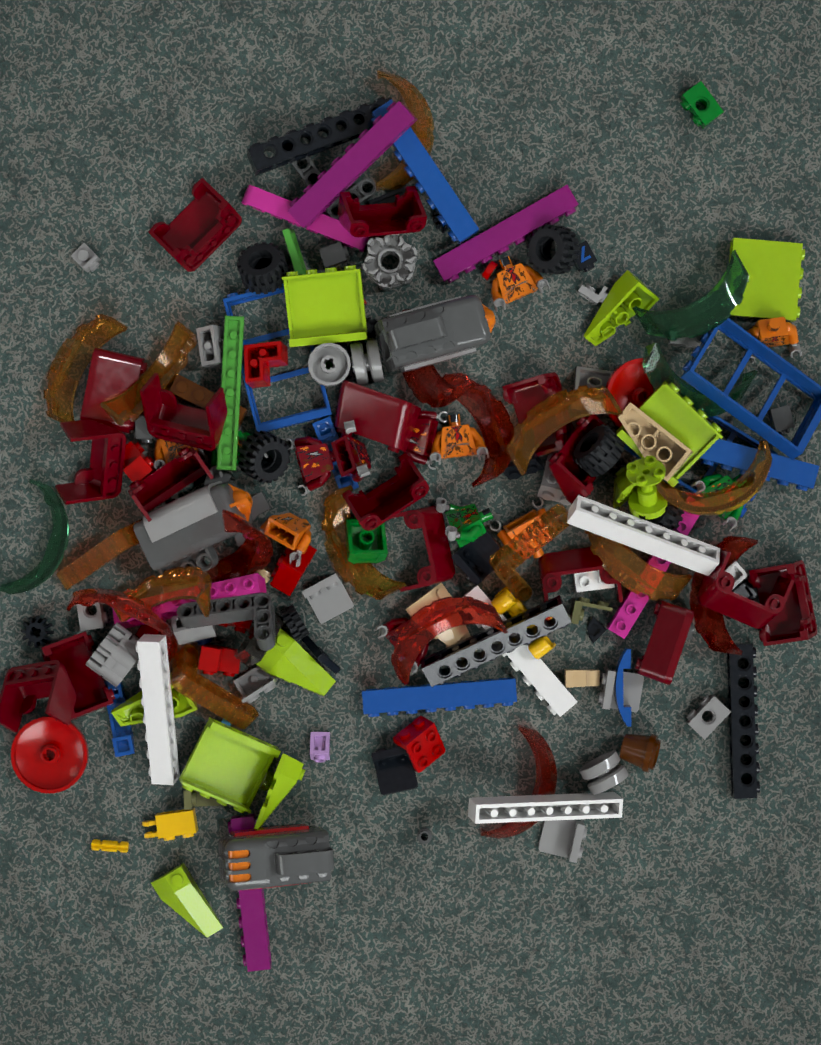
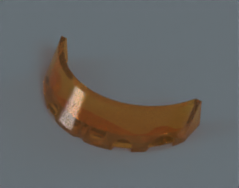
M377 70L378 79H387L404 98L408 109L418 119L411 128L430 155L434 142V122L425 98L406 79L396 74ZM403 160L387 177L376 182V190H397L414 178L413 176L410 178L404 169L406 165Z
M103 314L96 315V319L86 325L82 323L76 328L77 333L71 339L67 338L60 347L48 371L46 379L49 380L47 389L44 390V399L47 401L48 409L46 414L51 419L59 423L74 421L73 404L76 389L86 366L92 359L94 349L101 348L114 336L125 332L128 328L114 318Z
M178 321L163 350L149 369L129 389L114 399L102 402L100 406L118 425L122 426L128 420L131 422L137 420L144 411L140 396L142 387L154 373H158L161 389L169 390L178 373L188 363V354L195 348L197 343L196 335Z
M583 385L569 392L566 389L541 401L526 413L528 417L522 424L518 423L513 430L515 434L511 443L507 445V452L523 476L526 474L529 461L534 452L544 440L559 428L582 417L595 414H614L620 416L623 412L608 388L602 386L601 388H588L587 385Z
M767 440L759 442L757 454L749 469L737 481L721 490L696 495L695 493L678 490L661 481L656 484L657 491L675 507L692 514L719 515L725 511L731 512L738 509L759 492L767 478L772 463Z
M349 485L334 491L324 501V520L321 521L322 531H325L327 538L324 545L330 561L334 564L335 570L345 583L349 582L355 587V591L361 595L365 594L375 598V600H381L407 585L405 582L395 581L386 577L371 563L353 564L347 561L346 518L351 516L350 507L341 494L349 489L351 492L353 491V487Z
M585 530V534H588L592 544L590 549L594 555H598L602 560V567L615 580L638 595L641 592L648 595L651 600L657 601L660 598L672 601L678 597L693 577L690 574L676 575L659 570L638 557L626 545Z
M178 567L166 570L159 577L152 575L144 579L135 589H126L111 605L119 620L126 622L135 615L159 604L174 600L192 599L196 600L203 615L209 617L212 580L208 572L202 571L200 567Z

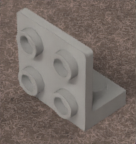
M337 573L302 591L321 624L354 607Z

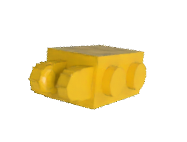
M195 808L192 810L182 809L157 813L155 819L142 822L143 827L152 825L157 827V831L146 832L144 838L158 837V839L164 838V841L175 839V836L183 835V838L193 837L194 833L198 831Z

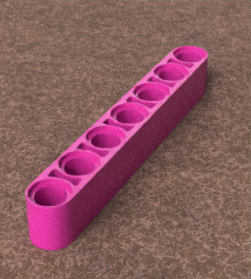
M248 185L241 202L242 204L250 205L253 209L263 213H270L271 216L278 219H285L289 221L288 223L298 227L301 226L288 212L292 201ZM321 214L306 228L308 231L316 234L320 233L333 241H340L348 247H355L361 252H364L370 238L353 237L341 225L339 220L325 214Z

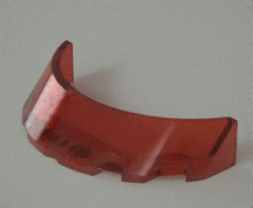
M434 365L403 372L404 379L408 387L413 391L414 396L423 404L427 403L433 408L448 406L475 387L474 383L456 384L454 386L449 384L440 376Z
M463 373L445 374L436 383V388L458 400L471 413L482 432L485 447L489 452V458L485 455V463L481 474L472 483L474 488L497 478L508 467L514 456L513 449L514 442L516 441L514 426L503 403L494 398L487 386L479 385L467 378L468 375Z
M222 510L224 531L242 533L245 541L233 554L218 561L214 568L202 573L204 585L254 574L256 570H263L273 556V547L270 539L243 517L233 512Z
M737 536L723 538V541L715 547L731 552L725 570L734 561H737L744 552L756 545L758 540ZM695 571L691 584L690 610L694 611L696 623L694 626L697 633L701 634L712 651L742 655L743 651L736 646L726 629L723 614L698 603L697 594L705 575Z
M92 588L73 592L66 610L70 611L76 604L89 607L97 602L105 603L166 635L167 649L170 650L168 653L169 662L176 655L178 646L171 626L158 611L147 603L131 595L109 589Z
M469 596L458 598L445 597L422 607L410 617L411 620L404 629L400 630L397 636L398 640L394 653L391 656V663L397 677L404 685H407L417 656L433 638L442 632L466 624L487 625L505 634L508 633V630L496 608L491 604Z
M518 724L517 728L527 739L536 763V782L532 795L555 794L557 769L549 745L538 731ZM538 821L509 822L491 831L481 828L480 835L497 839L507 838L526 831Z

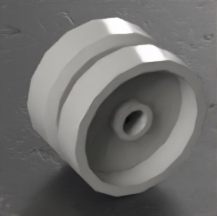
M377 339L367 341V353L365 354L360 342L350 344L352 353L351 363L353 373L356 375L357 384H368L367 372L371 371L372 380L375 383L384 381Z
M323 343L317 346L310 354L308 360V371L312 379L326 387L336 386L348 376L351 367L347 351L334 343ZM328 361L333 364V367H330V369L326 368V362Z
M616 750L602 754L579 769L583 779L590 780L588 788L592 795L602 793L616 786L629 776L624 765H617L620 762V757Z

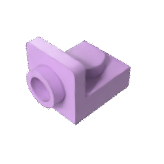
M311 732V760L319 763L330 760V732Z

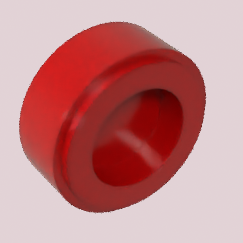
M491 261L482 273V277L488 280L498 264Z

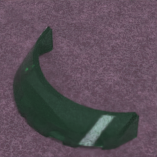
M736 250L731 253V259L723 277L714 288L695 302L668 311H649L637 306L632 309L645 332L651 336L655 335L667 338V340H677V338L682 337L694 338L707 333L712 328L718 327L731 316L730 312L736 305H740L744 298L743 293L747 282H749V274Z
M652 343L645 347L642 367L644 374H647L653 387V392L664 381L668 384L672 382L679 388L678 393L682 397L686 395L694 403L692 406L697 411L701 409L708 418L727 412L675 374L666 362L659 343ZM753 370L744 373L742 384L733 388L728 396L738 403L745 395L758 371Z
M30 479L29 483L37 485L44 494V500L51 510L53 529L41 562L26 576L0 585V591L8 594L26 592L44 583L58 569L68 547L69 521L64 505L49 485L35 479Z

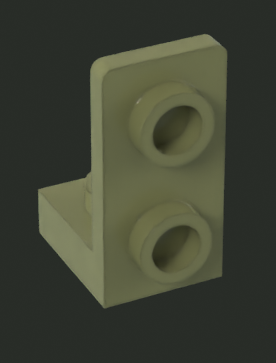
M579 597V600H574L571 621L573 624H579V620H583L584 610L582 606L612 611L613 608L609 607L608 602L598 601L597 604L590 603L588 598Z
M186 789L183 790L184 810H192L193 807L224 806L216 802L217 799L213 797L207 799L194 789L192 792Z

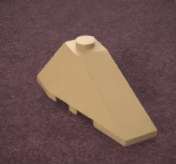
M631 402L618 417L643 457L654 456L656 460L665 466L666 474L664 480L667 482L693 453L692 450Z
M442 583L429 590L406 609L419 627L427 629L432 633L431 636L445 643L446 648L471 637L453 597Z

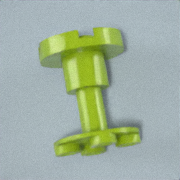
M646 456L645 458L630 462L626 466L628 481L638 486L629 496L628 500L629 511L638 518L639 515L645 516V519L658 518L665 513V508L668 506L666 493L656 486V484L664 479L666 468L654 456Z

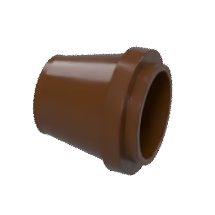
M625 734L621 746L620 759L641 768L643 772L649 773L650 769L654 770L661 740L655 734H651V736Z

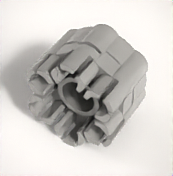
M400 234L386 235L384 238L376 237L374 240L371 238L367 242L368 251L363 263V270L365 275L377 284L381 290L390 291L412 282L415 263L417 262V250L415 247L413 248L412 245L407 244ZM386 256H395L399 261V265L393 270L383 268L382 261Z
M116 623L85 665L99 676L102 675V678L114 687H117L139 659L136 652V642L139 638L135 635L133 636L131 632L119 623Z

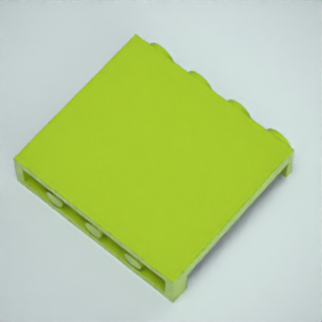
M744 238L731 239L724 315L727 317L739 316L763 319L785 317L787 321H796V318L800 316L798 299L802 295V287H799V283L803 279L804 269L801 268V260L805 258L803 243Z
M356 265L344 266V270L337 271L336 267L325 268V272L317 273V269L305 270L306 274L298 275V271L286 272V276L282 277L285 290L290 347L368 339L361 268L356 269Z
M664 381L639 409L693 451L683 466L668 481L674 488L679 483L678 479L719 438L722 439L723 435L721 433L722 429L715 422L711 424L707 420L708 416L701 409L697 411L692 406L694 403L686 395L682 397L678 393L679 388L672 382L668 384ZM622 425L616 431V435L637 455L644 458Z
M209 717L179 780L182 787L192 792L194 789L207 799H210V797L217 799L216 802L221 805L227 806L229 804L234 806L233 809L240 813H244V811L251 813L249 807L274 757L278 758L281 751L278 747Z

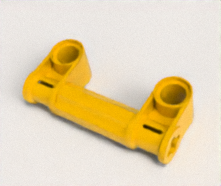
M508 585L499 591L491 601L494 609L501 615L507 611L511 617L527 611L520 600L515 598L508 590ZM530 625L527 628H533L535 625ZM547 636L539 637L529 644L528 649L539 660L552 650L556 644L555 642L552 643Z

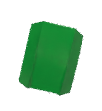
M355 516L346 518L347 561L353 564H377L385 561L388 554L385 523L374 530L367 531L362 528Z

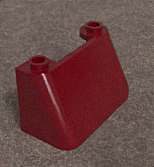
M203 178L195 183L192 188V195L195 199L169 225L165 222H158L148 231L188 272L195 271L242 222V218L236 210Z
M407 186L406 192L402 196L395 195V202L360 205L359 199L354 198L353 200L350 192H340L338 219L341 225L353 237L419 232L426 225L427 215L415 186Z
M95 348L91 359L80 420L92 419L130 434L131 430L135 429V419H133L132 412L139 377L145 374L147 370L145 359Z
M555 372L546 373L502 386L504 400L514 405L520 430L527 427L533 429L536 454L542 456L559 451L574 429L558 375Z
M343 380L340 387L334 427L337 428L336 432L342 433L345 428L344 422L354 420L356 432L352 433L388 446L387 450L399 453V450L406 452L421 408L402 399Z
M593 412L588 416L583 415L576 422L578 426L558 453L553 454L548 460L550 462L548 467L570 504L574 502L578 495L587 497L594 489L592 483L596 477L589 476L572 458L575 447L580 439L594 427L604 424Z
M407 452L398 457L400 466L394 468L397 475L365 495L362 490L358 491L359 494H354L350 489L341 494L364 530H374L428 493L429 485Z
M802 560L749 570L748 582L754 588H757L759 601L762 605H764L766 598L771 595L778 576L794 580L783 610L759 631V638L764 646L809 640L817 635L813 603L805 564Z
M86 631L41 648L44 662L58 660L65 665L77 697L71 721L113 704L115 699L112 689H108L105 686L102 675L99 676L85 665L93 654L91 646H94L91 634L87 635Z

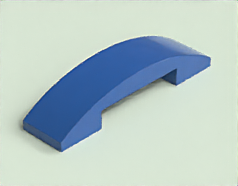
M329 416L312 423L318 439L323 444L327 443L329 451H332L331 443L339 439V436ZM337 461L332 462L334 466L332 472L341 494L349 489L352 491L359 488L358 482L353 481L352 476L342 477L340 475Z
M625 648L616 666L614 695L622 720L627 727H631V706L624 705L623 669H631V649Z
M104 681L105 686L108 689L111 688L115 696L113 704L107 706L115 757L134 754L132 726H120L111 713V710L126 701L122 682L117 687H114L108 681Z

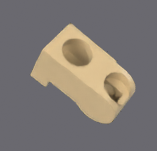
M564 669L565 687L600 686V670Z

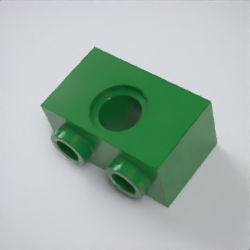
M702 81L682 94L680 98L682 100L680 102L681 106L685 111L689 110L691 112L693 122L697 127L701 126L702 129L724 113ZM696 103H703L705 110H698Z

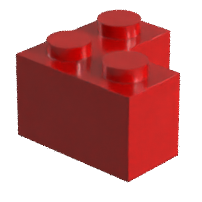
M282 341L244 345L245 383L251 388L271 386L270 368L288 366V347Z
M130 441L125 448L123 471L132 482L136 480L141 481L156 471L154 468L155 461L151 457L144 455L145 449L139 442L134 443Z
M309 545L305 553L301 554L300 566L296 567L297 560H292L291 564H289V556L292 552H296V550H291L287 547L284 552L287 555L280 557L276 564L277 566L271 574L273 580L270 585L291 596L317 549Z
M205 644L201 647L198 669L202 670L203 674L214 675V673L222 671L223 675L234 677L235 674L240 673L243 650Z

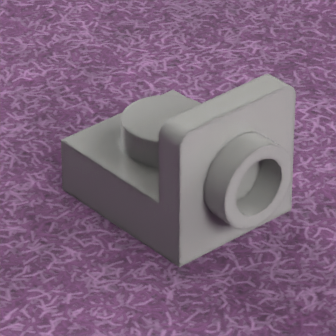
M85 243L71 255L87 273L95 271L100 265L99 261L101 259Z
M581 285L577 294L597 305L598 302L603 303L608 293L605 291L608 287L604 286L600 293L596 294V290L590 285Z

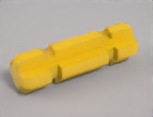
M93 839L91 850L99 851L101 849L102 851L127 853L129 842L121 841L118 843V841Z

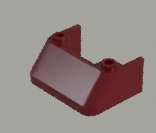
M154 373L140 390L148 432L158 439L213 451L219 444L228 413L224 388L220 387L205 406L206 410L177 404L176 397L171 391L161 389L159 375Z
M92 419L60 422V426L70 442L92 440L90 468L79 470L74 476V483L55 485V489L65 505L117 497L121 492L126 437L123 432Z
M184 447L178 452V456L141 481L136 480L129 485L128 493L148 522L152 520L148 515L149 511L199 477L206 474L211 480L214 478L193 447Z
M436 506L401 512L393 516L392 518L404 516L405 524L411 529L422 528L430 566L422 567L418 571V583L400 587V592L452 579L455 574V568L451 558L448 537L445 535L446 528L443 514L436 510Z
M601 545L545 553L539 558L538 567L543 602L549 600L548 593L556 592L560 589L562 585L561 575L599 570L600 578L604 583L615 584L617 602H623L619 569L614 550L610 546Z
M720 550V562L709 576L705 575L697 594L698 603L756 629L763 628L783 610L794 580L778 576L771 595L766 598L764 605L732 592L734 577L724 571L731 552Z
M658 599L653 614H656V621L645 654L642 658L637 659L634 672L670 685L693 620L694 611Z
M50 660L9 669L5 675L0 694V725L14 733H18L22 715L29 714L35 709L37 699L47 697L49 699L45 713L66 725H70L77 694L65 665L58 660Z

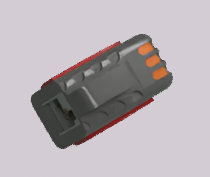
M307 824L263 827L258 830L231 831L230 835L221 837L218 842L220 880L233 891L330 881L331 870H334V855L329 843V834L327 830L320 826L309 827Z

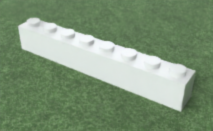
M578 495L568 510L567 523L706 576H709L720 562V548L583 496Z
M478 585L474 586L459 599L462 602L459 606L466 614L470 612L474 616L472 621L478 628L482 626L486 630L507 620L503 614H499L494 609L491 600ZM512 633L510 636H516L517 633ZM522 645L511 653L502 654L503 657L507 655L512 660L509 664L516 672L520 670L524 674L522 679L525 683L536 688L534 693L541 701L545 699L549 703L547 708L553 715L558 714L561 717L577 703L576 699L541 659L538 660L532 655L528 649L529 645Z
M144 634L136 642V652L139 657L137 667L141 676L139 686L142 689L141 704L144 706L143 723L146 724L145 741L148 744L149 776L151 777L152 784L174 785L180 778L167 639L166 635Z
M604 792L596 795L577 793L469 798L468 817L475 824L622 818L623 798L615 792Z

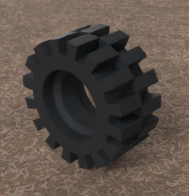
M293 604L279 611L296 642L310 634Z

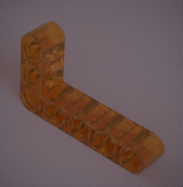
M556 504L495 552L489 559V564L496 575L520 601L530 599L533 591L516 568L570 525L567 523L568 510L562 504Z
M143 519L116 531L59 571L56 575L64 588L69 590L73 585L80 583L122 552L140 544L135 535L133 525Z
M186 643L173 656L171 683L176 691L243 730L258 718L259 714L255 707L247 702L242 703L239 697L198 674V651L193 645Z

